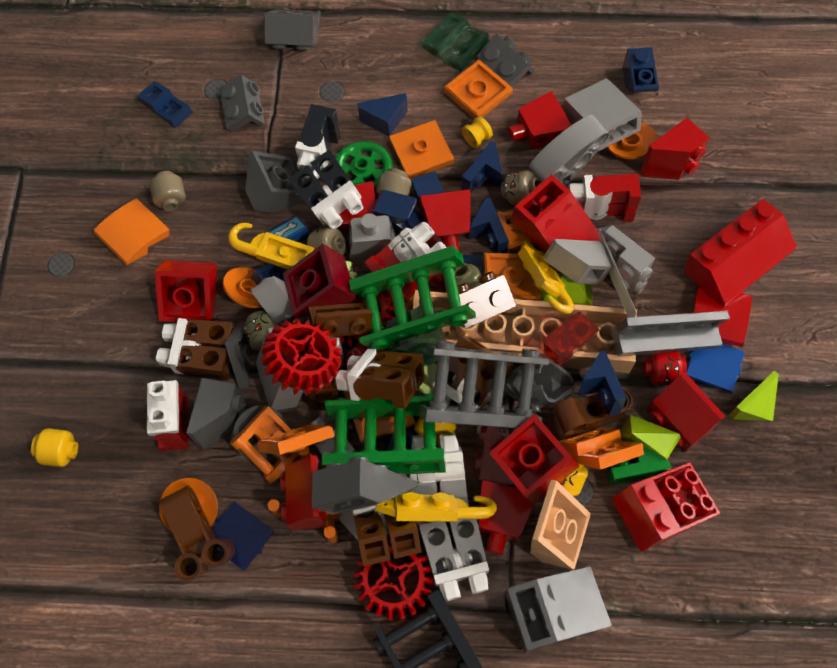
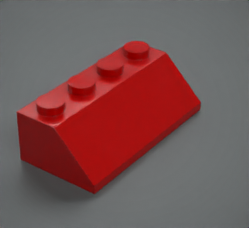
M764 199L760 200L692 252L687 261L684 274L725 307L796 250L797 246L784 214Z

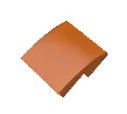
M136 198L104 219L94 229V234L125 265H128L147 255L148 247L169 237L170 229Z
M598 428L559 441L575 461L600 470L644 455L643 444L622 441L621 433L618 429Z

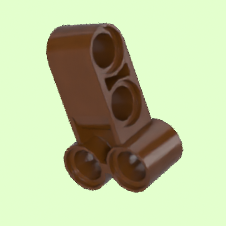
M622 388L627 399L620 414L609 416L605 406L600 404L598 394L578 401L575 397L569 398L556 404L553 407V413L548 415L545 421L558 441L619 420L632 406V396L626 389ZM587 409H588V410H591V411L595 414L596 417L591 416V415L587 412Z
M186 486L160 500L162 511L182 553L177 558L174 566L178 578L184 581L194 580L206 573L208 566H221L234 557V543L227 537L216 538L204 510L190 486ZM215 544L223 547L225 552L223 559H218L214 556L213 547ZM188 558H192L197 562L195 573L187 568Z

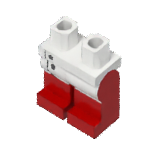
M638 173L597 176L594 179L592 175H584L583 183L569 184V190L589 219L599 220L605 216H622L623 222L634 221L641 199Z
M422 222L413 229L405 228L400 235L395 237L376 256H371L365 261V264L371 272H375L446 248V246L442 242H437L430 249L426 241L435 233L427 223ZM435 275L430 276L428 281L431 280ZM416 282L405 284L402 288L404 303L415 294V290H418ZM386 290L388 294L391 296V291Z
M176 380L147 383V434L158 440V449L160 451L189 448V436L186 433L189 425L186 422L188 421L187 395L178 386Z

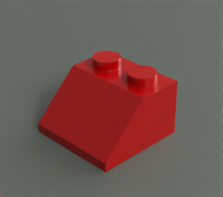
M687 117L649 145L639 174L642 177L679 180L686 174L692 175L699 168L700 163L698 162L707 151L705 147L709 137Z
M164 260L155 270L159 321L177 322L178 318L187 319V321H213L218 292L217 263Z
M685 372L664 389L647 408L650 419L656 425L680 434L681 438L675 447L681 448L684 453L707 436L725 417Z
M535 414L489 452L525 498L534 505L546 496L551 480L561 483L580 467Z
M317 455L285 465V475H281V491L286 493V504L281 506L282 521L287 522V526L291 530L327 527L326 512L312 508L313 472L323 469Z

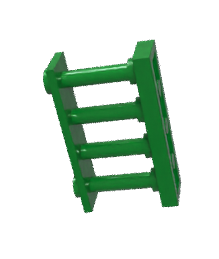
M452 245L349 280L350 290L365 299L366 308L371 309L373 314L371 334L360 337V343L369 349L380 351L388 348L389 344L450 325L462 326L468 323L469 319L476 318L475 311L467 304L461 305L454 271L457 267L465 265L463 255ZM442 273L450 309L435 314L428 279L432 275ZM416 282L423 318L408 322L402 288L405 284ZM390 290L397 326L382 330L376 296L380 292Z
M427 393L421 396H413L405 409L394 408L393 400L378 398L370 401L363 399L354 401L347 398L325 401V408L329 419H336L334 452L322 454L323 469L328 464H343L349 462L350 458L364 457L368 459V462L387 466L388 470L395 473H446L444 448H436L435 422L423 420L424 447L422 449H406V416H418L420 404H429L430 400H433V394ZM376 417H394V449L391 451L376 450ZM365 418L364 450L354 453L346 452L347 419Z

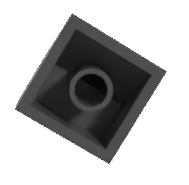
M275 9L266 12L265 44H272V48L278 49L287 48V45H296V49L309 50L310 46L317 43L320 12Z
M202 378L186 432L199 449L206 450L233 433L235 421L243 411L248 409V404L237 385Z

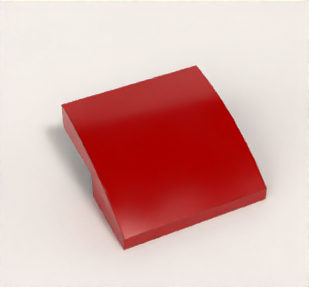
M697 285L691 313L728 311L730 319L718 326L721 341L743 347L750 319L752 296L741 293L723 307Z

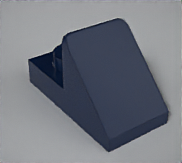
M491 141L463 174L461 190L470 189V193H472L475 188L478 189L482 186L485 178L501 186L502 169L495 142Z
M384 189L381 190L371 210L376 216H389L394 229L399 233L405 228L413 229L418 224L424 222L422 214L414 209L417 201L416 198Z
M485 198L470 226L469 240L486 235L490 248L494 247L496 253H507L508 237L491 198Z
M602 351L598 354L585 375L578 391V396L598 393L600 404L605 406L609 416L620 414L627 398L606 351Z

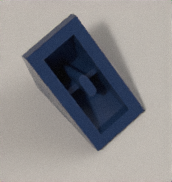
M406 93L357 103L360 122L387 136L392 134L408 112Z

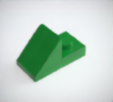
M643 446L644 455L631 459L632 464L627 460L613 465V468L607 474L610 486L647 479L669 471L671 464L666 459Z

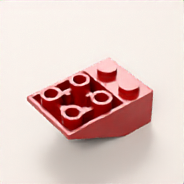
M552 174L514 207L510 220L545 254L554 239L597 241L599 235L598 230L572 192Z
M690 462L632 484L612 498L616 509L640 552L657 546L721 514Z

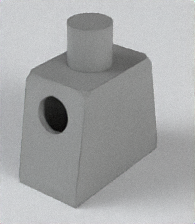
M366 214L362 218L350 220L347 237L349 262L367 261L371 256H376L397 237L389 216Z

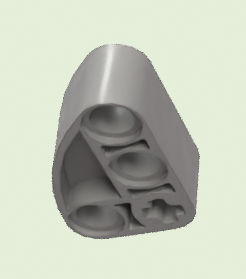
M592 114L588 115L552 140L533 159L529 169L540 179L541 183L552 174L565 186L608 140L610 133Z

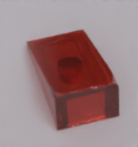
M578 311L543 339L540 349L557 365L562 366L594 337L600 329Z

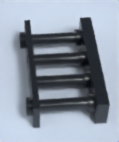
M438 590L427 596L430 603L426 606L427 610L384 635L380 626L374 628L378 635L373 638L381 656L385 653L388 654L395 668H417L448 648L450 651L455 648L461 657V660L457 662L458 666L454 668H483ZM431 621L434 623L440 621L445 629V632L441 634L442 638L400 663L391 646Z

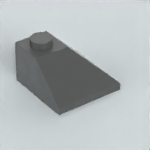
M251 151L249 154L245 191L254 211L276 213L304 201L288 179L298 172L291 157Z

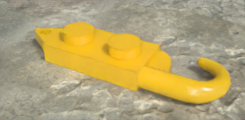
M246 222L235 225L228 235L229 243L237 251L255 256L259 260L285 269H290L315 250L313 247L268 232L257 235L251 243L241 241L237 238L239 231L245 228H252V224Z
M525 240L521 245L518 255L524 263L523 267L534 279V285L539 290L548 292L558 298L560 303L552 296H547L548 302L557 311L563 314L572 313L574 303L565 290V285L553 266L544 260V252L536 250Z
M407 492L376 504L375 511L396 517V521L457 522L458 519L489 518L495 514L497 506L492 499L484 496H475L474 501L481 502L487 507H468L463 500L446 493L426 495Z

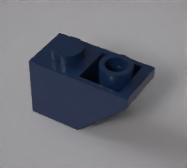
M652 47L627 49L622 67L625 87L633 93L658 91L659 85Z

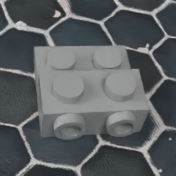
M611 225L605 231L604 239L629 295L632 296L634 292L638 295L647 286V279L654 271L651 267L655 258L615 226Z

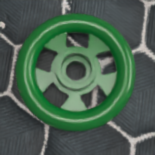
M368 141L349 144L335 157L346 175L351 172L356 177L352 181L354 186L365 183L363 179L373 176L375 178V181H373L374 192L380 174L388 171L389 168H393L389 153L382 146ZM361 151L371 152V157L360 156ZM349 156L354 158L350 165L344 163ZM382 161L383 169H375V162ZM361 164H366V165H367V166L364 167V168H360V167H359V165H361Z

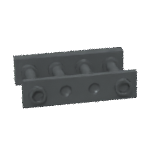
M437 341L436 346L427 345L426 351L433 355H438L433 400H430L429 404H420L418 415L424 421L518 428L534 414L530 408L535 364L549 365L550 360L540 356L539 350L523 348L522 353L457 348L454 347V342ZM450 356L467 358L462 402H459L458 406H447L448 402H445ZM479 359L495 360L491 399L486 409L476 408V404H473ZM507 361L523 363L519 401L514 411L504 410L505 407L502 406Z

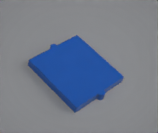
M725 344L717 349L693 350L688 355L690 361L686 374L693 380L732 393L737 377L742 373L740 368L745 352Z

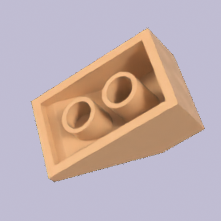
M551 480L532 538L530 553L542 563L574 570L591 513L556 480Z

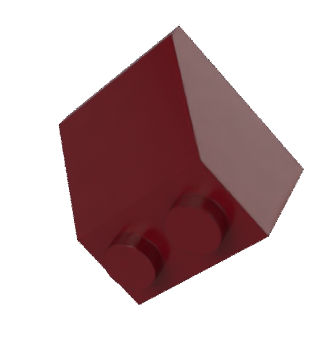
M321 244L283 273L292 315L296 318L308 317V307L349 304L356 299L355 293L350 290L349 280L351 278L345 257L325 244Z

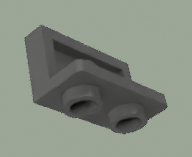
M496 33L477 56L513 88L527 71L532 74L535 69L530 66L532 60L523 51L518 54L514 50L517 45L506 36L502 39Z
M242 74L220 88L226 128L232 132L251 121L259 126L265 124L264 110L259 96L260 89L254 81L249 80Z

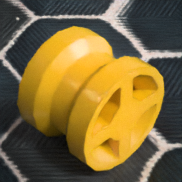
M481 116L476 117L471 125L467 124L462 128L464 139L473 148H478L483 140H489L493 136L490 125Z

